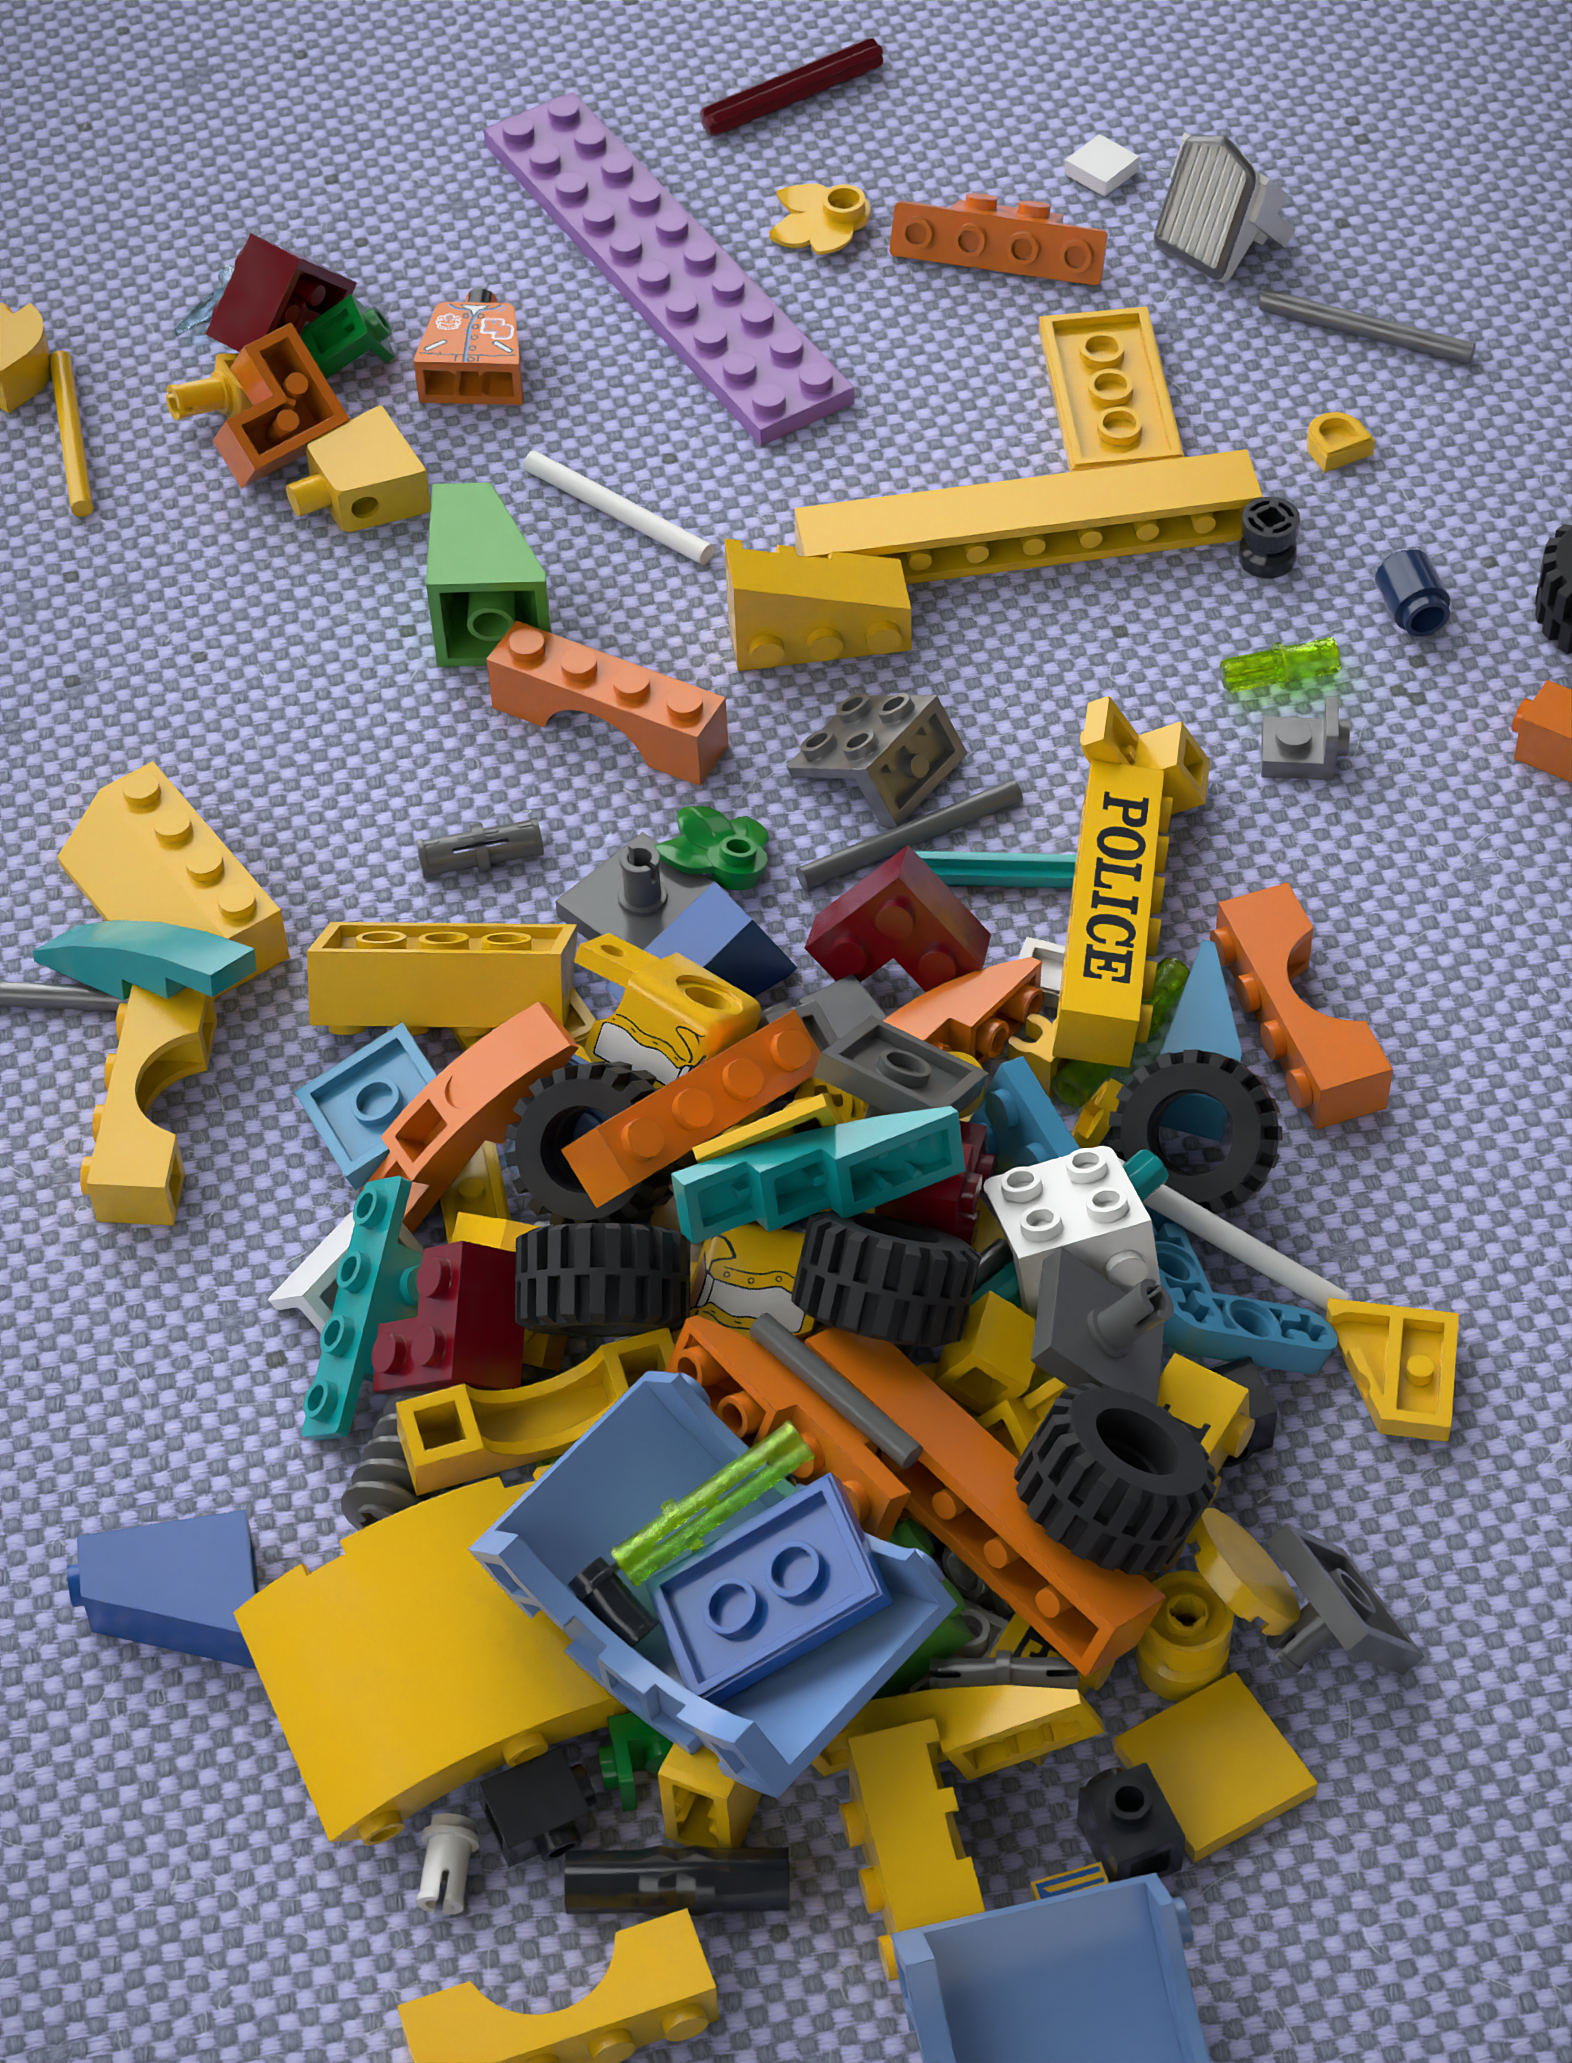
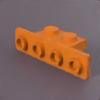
M968 193L965 200L959 199L950 208L908 201H899L894 206L889 249L892 256L1088 285H1098L1102 281L1108 240L1107 231L1063 224L1064 214L1051 213V205L1047 203L1019 201L1018 208L997 205L998 198L992 195Z

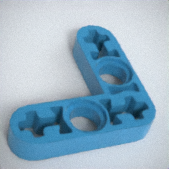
M1143 1204L1152 1220L1161 1285L1170 1295L1174 1306L1172 1317L1164 1322L1163 1341L1168 1346L1188 1355L1230 1362L1251 1356L1255 1366L1303 1374H1314L1321 1370L1338 1342L1337 1334L1330 1323L1322 1316L1305 1308L1212 1292L1184 1228ZM1160 1285L1155 1286L1154 1289H1152L1151 1291H1149V1292L1147 1293V1296H1148L1149 1294H1151L1153 1291H1155L1156 1288L1159 1287Z

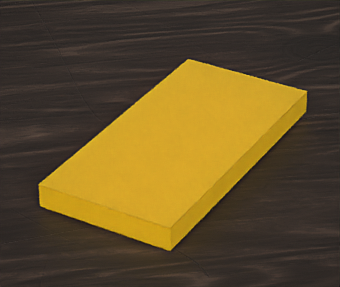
M1148 306L1039 317V335L1069 472L1184 457Z

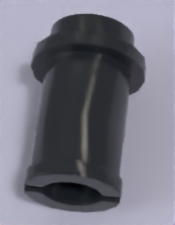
M600 1556L568 1583V1587L587 1609L620 1639L633 1648L660 1624V1621L649 1613L617 1575L621 1569L617 1562L609 1566Z

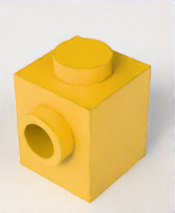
M990 1290L970 1306L961 1341L943 1346L933 1382L943 1391L981 1415L1006 1399L1019 1397L1029 1389L1041 1370V1367L1031 1361L1036 1320Z

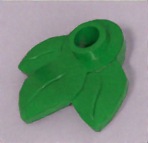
M686 806L681 808L677 813V824L681 836L654 845L659 852L660 860L688 874L711 873L713 881L729 890L740 891L753 888L767 870L768 855L764 849L769 844V835L763 825L748 816L737 817L729 821L721 812L706 806Z

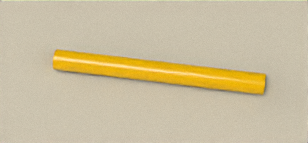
M59 350L50 355V369L70 508L75 516L85 517L93 512V501L72 360L68 352Z

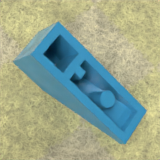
M1202 939L1160 1055L1168 1052L1177 1053L1184 1050L1198 1049L1219 1053L1242 1062V1050L1215 942ZM1188 1094L1179 1097L1168 1106L1161 1118L1160 1126L1221 1142L1231 1116L1223 1104L1213 1097L1204 1094Z

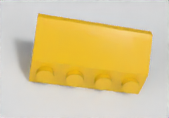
M153 761L99 789L60 851L57 859L61 868L105 921L163 922L206 931L255 948L257 971L212 997L213 1000L290 958L280 908Z
M330 922L307 950L310 1026H328V1031L332 1034L353 1035L365 1032L366 1026H391V1029L403 1022L411 1036L427 1033L429 1027H454L456 1035L482 1036L487 1035L492 1031V1028L499 1027L537 1002L547 1004L564 1026L571 1012L570 994L574 981L575 962L573 961L576 956L577 924Z

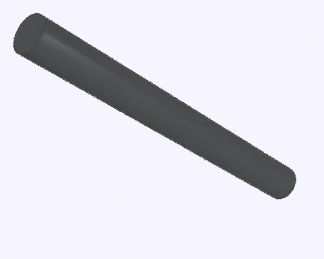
M1012 779L796 868L799 883L807 891L894 855L907 845L910 847L916 846L1018 804L1023 800L1021 789L1017 782Z

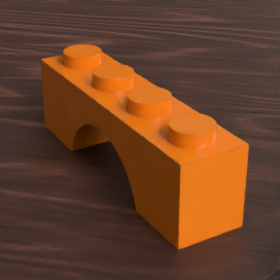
M517 620L487 658L492 708L541 727L547 724L553 714L560 711L576 710L595 715L624 733L637 747L648 767L701 786L728 748L726 697Z
M1287 882L1218 902L1216 929L1210 932V941L1215 942L1220 966L1227 965L1235 979V992L1241 1008L1245 1013L1253 1012L1260 1025V1038L1267 1056L1271 1060L1278 1059L1286 1074V1087L1292 1103L1296 1108L1304 1107L1314 1128L1317 1130L1387 1109L1393 1068L1366 1021L1342 1020L1324 1015L1303 1002L1293 990L1291 982L1309 968L1314 927Z
M793 1009L595 1127L561 1149L593 1204L598 1208L693 1150V1147L708 1141L811 1078L816 1069L821 1051L799 1015Z

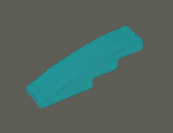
M112 920L77 925L33 950L34 962L123 1001L129 998L132 984L166 999L187 987L214 997L257 971L255 948L206 931L163 922Z
M952 1106L876 1116L801 1132L736 1150L673 1172L671 1177L681 1233L694 1245L755 1220L770 1232L828 1208L833 1209L842 1218H849L966 1170L958 1111Z

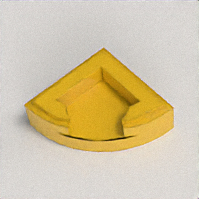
M1113 1078L1105 1081L1080 1112L1071 1132L1080 1149L1098 1147L1111 1127L1108 1126L1110 1112H1116L1120 1101L1116 1096L1123 1084Z

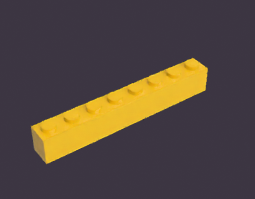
M1244 449L794 508L796 553L801 556L828 559L830 551L900 559L907 585L1240 541L1243 536L1241 532L1242 512L1247 504L1255 499L1262 498L1263 495L1248 450Z

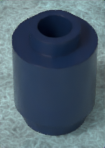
M1414 549L1401 550L1389 555L1378 568L1375 574V583L1396 624L1410 635L1416 637L1435 633L1447 623L1450 617V597L1428 555L1423 551Z

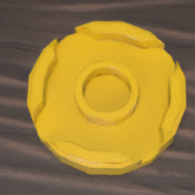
M1206 1508L1185 1539V1543L1189 1544L1197 1541L1201 1548L1193 1555L1197 1562L1198 1570L1215 1593L1241 1619L1244 1617L1247 1621L1252 1622L1259 1616L1265 1621L1261 1626L1263 1634L1271 1636L1281 1635L1300 1618L1301 1609L1294 1591L1271 1557L1244 1528L1219 1510Z

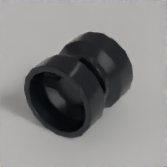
M1262 497L1246 505L1242 512L1241 532L1243 536L1239 543L1238 553L1239 563L1246 572L1259 578L1274 579L1284 576L1292 570L1296 563L1297 544L1295 540L1299 534L1300 513L1295 505L1278 497Z

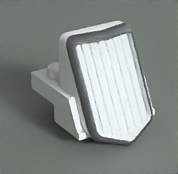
M1184 132L1170 175L1172 179L1154 231V242L1158 248L1211 279L1224 283L1232 277L1252 242L1263 246L1268 238L1284 248L1286 247L1296 228L1278 215V212L1289 194L1271 179L1258 173L1237 145L1226 136H1191Z

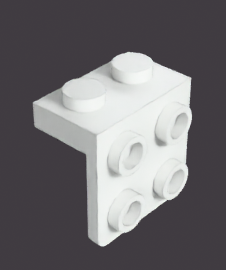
M1098 1146L1079 1149L1067 1156L1028 1167L1010 1169L1004 1174L991 1177L984 1182L985 1198L1013 1253L1022 1308L1026 1314L1035 1320L1043 1260L1061 1247L1127 1294L1145 1279L1155 1280V1286L1161 1285L1152 1220L1112 1148Z

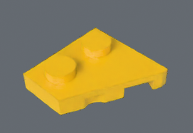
M1328 1298L1325 1320L1331 1324L1337 1334V1347L1378 1433L1448 1442L1452 1422L1459 1313Z

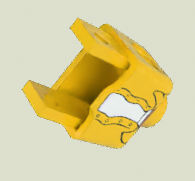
M610 933L579 944L573 962L625 988L615 1013L608 1018L593 1022L585 1047L577 1044L579 1048L574 1054L589 1063L620 1061L633 1064V1072L646 1070L656 1076L657 1079L653 1087L660 1089L755 1033L762 1014L759 1002L680 953H674L660 959ZM768 1104L731 1127L742 1123L758 1121Z
M747 1223L704 1240L698 1262L690 1260V1317L695 1315L701 1316L757 1342L750 1336L749 1330L758 1317L764 1313H769L804 1344L807 1338L813 1336L818 1320L810 1317L794 1305L791 1301V1294L806 1233L784 1229H775L768 1232L763 1226ZM682 1328L670 1333L674 1346L677 1343Z

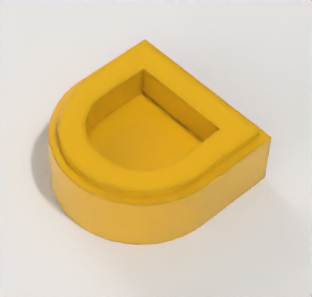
M1330 412L1319 415L1311 421L1308 427L1306 446L1308 453L1325 473L1373 455L1375 439L1359 420L1353 416L1340 412Z

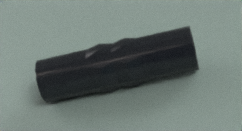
M657 1845L644 1849L567 1850L565 1853L564 1872L566 1914L642 1913L662 1917L687 1908L691 1916L697 1917L714 1912L790 1911L789 1847L711 1848L692 1845L676 1849Z

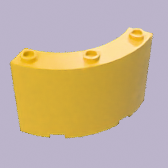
M553 1464L537 1467L533 1473L535 1481L504 1488L500 1477L497 1476L452 1490L388 1516L340 1540L339 1542L345 1554L321 1566L312 1573H310L306 1565L302 1563L263 1588L233 1612L329 1842L362 1840L366 1846L383 1843L395 1837L404 1829V1820L463 1784L506 1763L509 1767H515L540 1756L548 1750V1746L609 1727L607 1717L632 1713L563 1652L573 1640L542 1610L530 1619L492 1579L468 1550Z

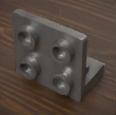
M859 693L850 696L838 705L836 709L837 714L820 731L813 733L802 742L801 751L786 765V768L790 775L796 778L855 779L881 827H898L968 752L937 695L899 693L896 695L868 696L866 693Z

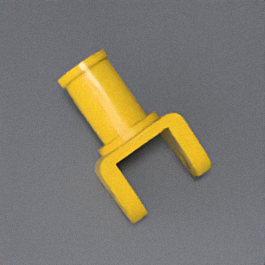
M239 353L217 354L215 356V371L211 373L210 378L168 385L166 387L168 393L166 394V402L172 418L178 421L185 417L218 410L230 419L253 407L230 368Z

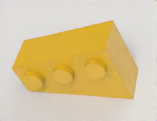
M724 538L728 621L738 671L912 650V609L900 559L830 551L828 559L797 555L795 547L777 545L775 552L743 549L742 540Z
M935 1717L848 1738L850 1802L839 1804V1812L848 1847L861 1846L867 1868L858 1870V1878L868 1914L881 1912L887 1934L878 1936L877 1940L883 1969L888 1982L899 1979L891 1940L892 1933L986 1912L972 1857L966 1858L953 1813L959 1810L953 1786L944 1787L938 1768L937 1743L940 1742V1736Z

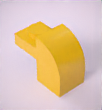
M0 303V408L9 414L38 394L51 377L50 350L43 320L39 311L31 303H28L15 313L6 304Z
M1110 696L1088 703L1085 728L1081 732L1080 743L1083 754L1089 763L1093 759L1164 770L1162 796L1173 797L1171 815L1206 804L1210 759L1182 721L1138 735Z

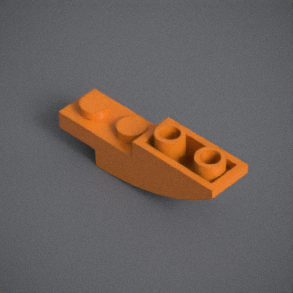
M1027 957L968 973L920 995L893 1012L883 1021L945 1052H963L971 1055L982 1065L989 1057L994 1058L1002 1051L1006 1041L1026 1024V1018L1030 1014L1040 1013L1044 1002V992L1040 989L1042 961L1033 957Z
M537 1002L481 1038L426 1085L381 1136L390 1153L367 1182L401 1176L412 1182L402 1222L411 1233L415 1231L485 1141L504 1144L507 1140L505 1137L508 1124L520 1122L522 1118L513 1111L518 1100L533 1096L529 1087L539 1078L551 1077L552 1071L563 1068L578 1050L579 1046L549 1006Z
M695 1315L687 1318L665 1371L684 1373L697 1381L710 1398L711 1403L708 1407L745 1445L762 1460L775 1456L801 1484L808 1486L830 1472L835 1475L843 1484L862 1531L888 1542L911 1491L875 1456L879 1447L761 1344L701 1316Z

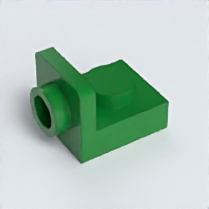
M352 294L320 315L313 323L306 325L301 332L305 346L325 379H328L370 349L385 363L395 358L388 337L393 332L384 315L374 306L368 310Z
M632 1712L607 1717L611 1744L597 1747L604 1790L619 1788L623 1812L637 1810L633 1772L647 1770L658 1774L673 1745L672 1741L657 1732Z

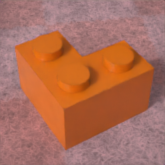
M291 322L244 346L231 365L232 372L253 407L226 420L212 441L239 486L243 489L305 456V448L310 441L350 421V418Z

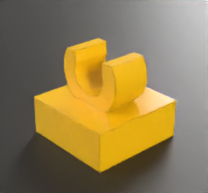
M1030 1014L1026 1018V1035L1038 1041L1026 1043L1015 1036H1011L1008 1040V1058L1013 1060L1023 1056L1045 1093L1051 1099L1081 1063V1060L1052 1056L1056 1019L1051 1024L1047 1018L1041 1015Z

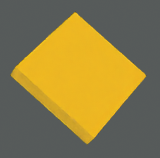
M1236 1672L1227 1675L1114 1737L1113 1750L1127 1769L1147 1762L1185 1834L1184 1850L1193 1863L1198 1862L1316 1795L1318 1782Z

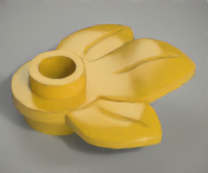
M801 184L777 190L776 196L790 214L769 231V238L787 248H803L811 244L812 250L817 255L834 253L847 246L852 240L853 232L861 229L869 222L871 206L865 198L863 191L853 185L841 184L829 189L821 184Z

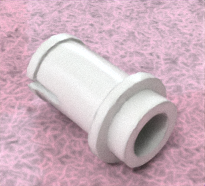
M452 1813L436 1814L431 1819V1825L422 1830L421 1840L427 1846L420 1891L416 1898V1904L421 1909L434 1913L440 1884H445L446 1889L441 1914L453 1915L464 1910L465 1902L463 1898L470 1855L480 1845V1838L474 1832L475 1823L470 1818Z

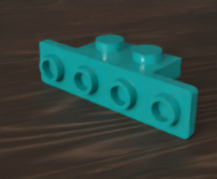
M401 1176L367 1182L355 1202L353 1208L355 1224L347 1254L338 1267L336 1279L339 1287L331 1318L327 1321L321 1333L320 1347L322 1353L315 1381L307 1391L304 1400V1413L306 1416L301 1434L308 1439L317 1441L348 1436L363 1379L372 1383L374 1381L375 1369L372 1365V1350L378 1337V1325L417 1317L419 1292L416 1281L423 1254L397 1243L412 1186L410 1180Z

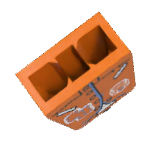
M486 289L471 290L466 295L465 302H441L435 306L414 356L419 403L524 404L514 306L509 303H498L495 294Z

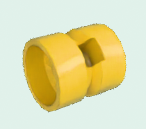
M1188 1570L1167 1573L1152 1582L1166 1598L1137 1644L1135 1659L1139 1677L1146 1686L1164 1699L1178 1702L1226 1677L1234 1612L1215 1593L1203 1575L1199 1572Z

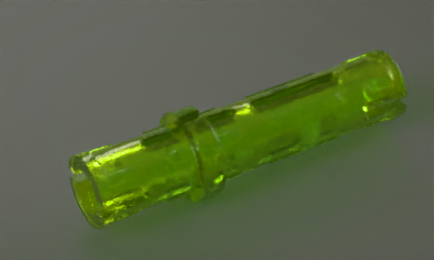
M1165 957L1157 964L1151 1000L1141 998V1004L1153 1005L1149 1036L1156 1034L1166 1022L1165 1013L1182 996L1190 974L1188 967L1173 957ZM1072 1059L1061 1072L1053 1077L1051 1085L1056 1095L1064 1103L1071 1107L1080 1108L1087 1103L1093 1092L1118 1066Z
M787 1419L781 1427L738 1458L729 1462L723 1469L682 1499L676 1501L673 1497H670L662 1503L660 1508L663 1512L618 1546H613L610 1552L624 1574L637 1588L643 1584L646 1578L688 1548L694 1553L705 1546L704 1536L745 1506L757 1500L763 1493L806 1461L814 1459L815 1455L791 1421ZM768 1461L770 1462L767 1466H765L759 1472L754 1474L744 1483L739 1485L733 1491L728 1493L726 1496H724L721 1499H718L720 1495L725 1493L727 1490L736 1485L738 1482H740L746 1476H748L757 1468L762 1466L764 1463ZM704 1507L708 1508L700 1515H698L696 1518H694L692 1521L690 1520L688 1523L679 1528L678 1531H676L666 1540H664L660 1544H655L668 1533H670L674 1529H677L679 1526L685 1523L690 1517L699 1512L701 1509H703Z

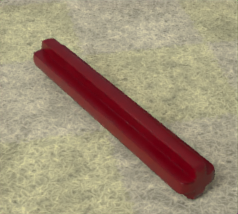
M867 38L706 105L700 111L702 127L706 129L710 136H718L877 69L884 63L883 49L874 38Z

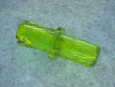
M1332 636L1284 646L1282 642L1272 643L1270 650L1223 659L1219 666L1220 679L1223 688L1232 693L1278 684L1280 689L1289 688L1291 682L1300 679L1338 674L1341 660L1338 645Z

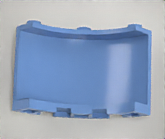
M647 1371L468 1550L492 1579L530 1619L542 1610L573 1640L563 1652L630 1711L691 1755L702 1745L713 1751L721 1760L717 1765L723 1775L753 1790L779 1798L955 1609L957 1603L941 1584L944 1580V1574L930 1556L917 1548L908 1549L863 1532L894 1603L717 1706L686 1689L661 1624H658L644 1639L631 1648L575 1597L576 1595L568 1587V1583L600 1556L609 1566L617 1562L621 1567L617 1575L649 1613L659 1620L644 1583L646 1580L806 1487L803 1484H797L794 1487L745 1445L708 1407L711 1403L708 1394L692 1377L684 1373Z
M1156 1873L891 1934L910 2031L916 2030L923 2063H1211L1183 1944L1190 1943L1193 1940L1189 1914L1181 1896L1172 1898Z

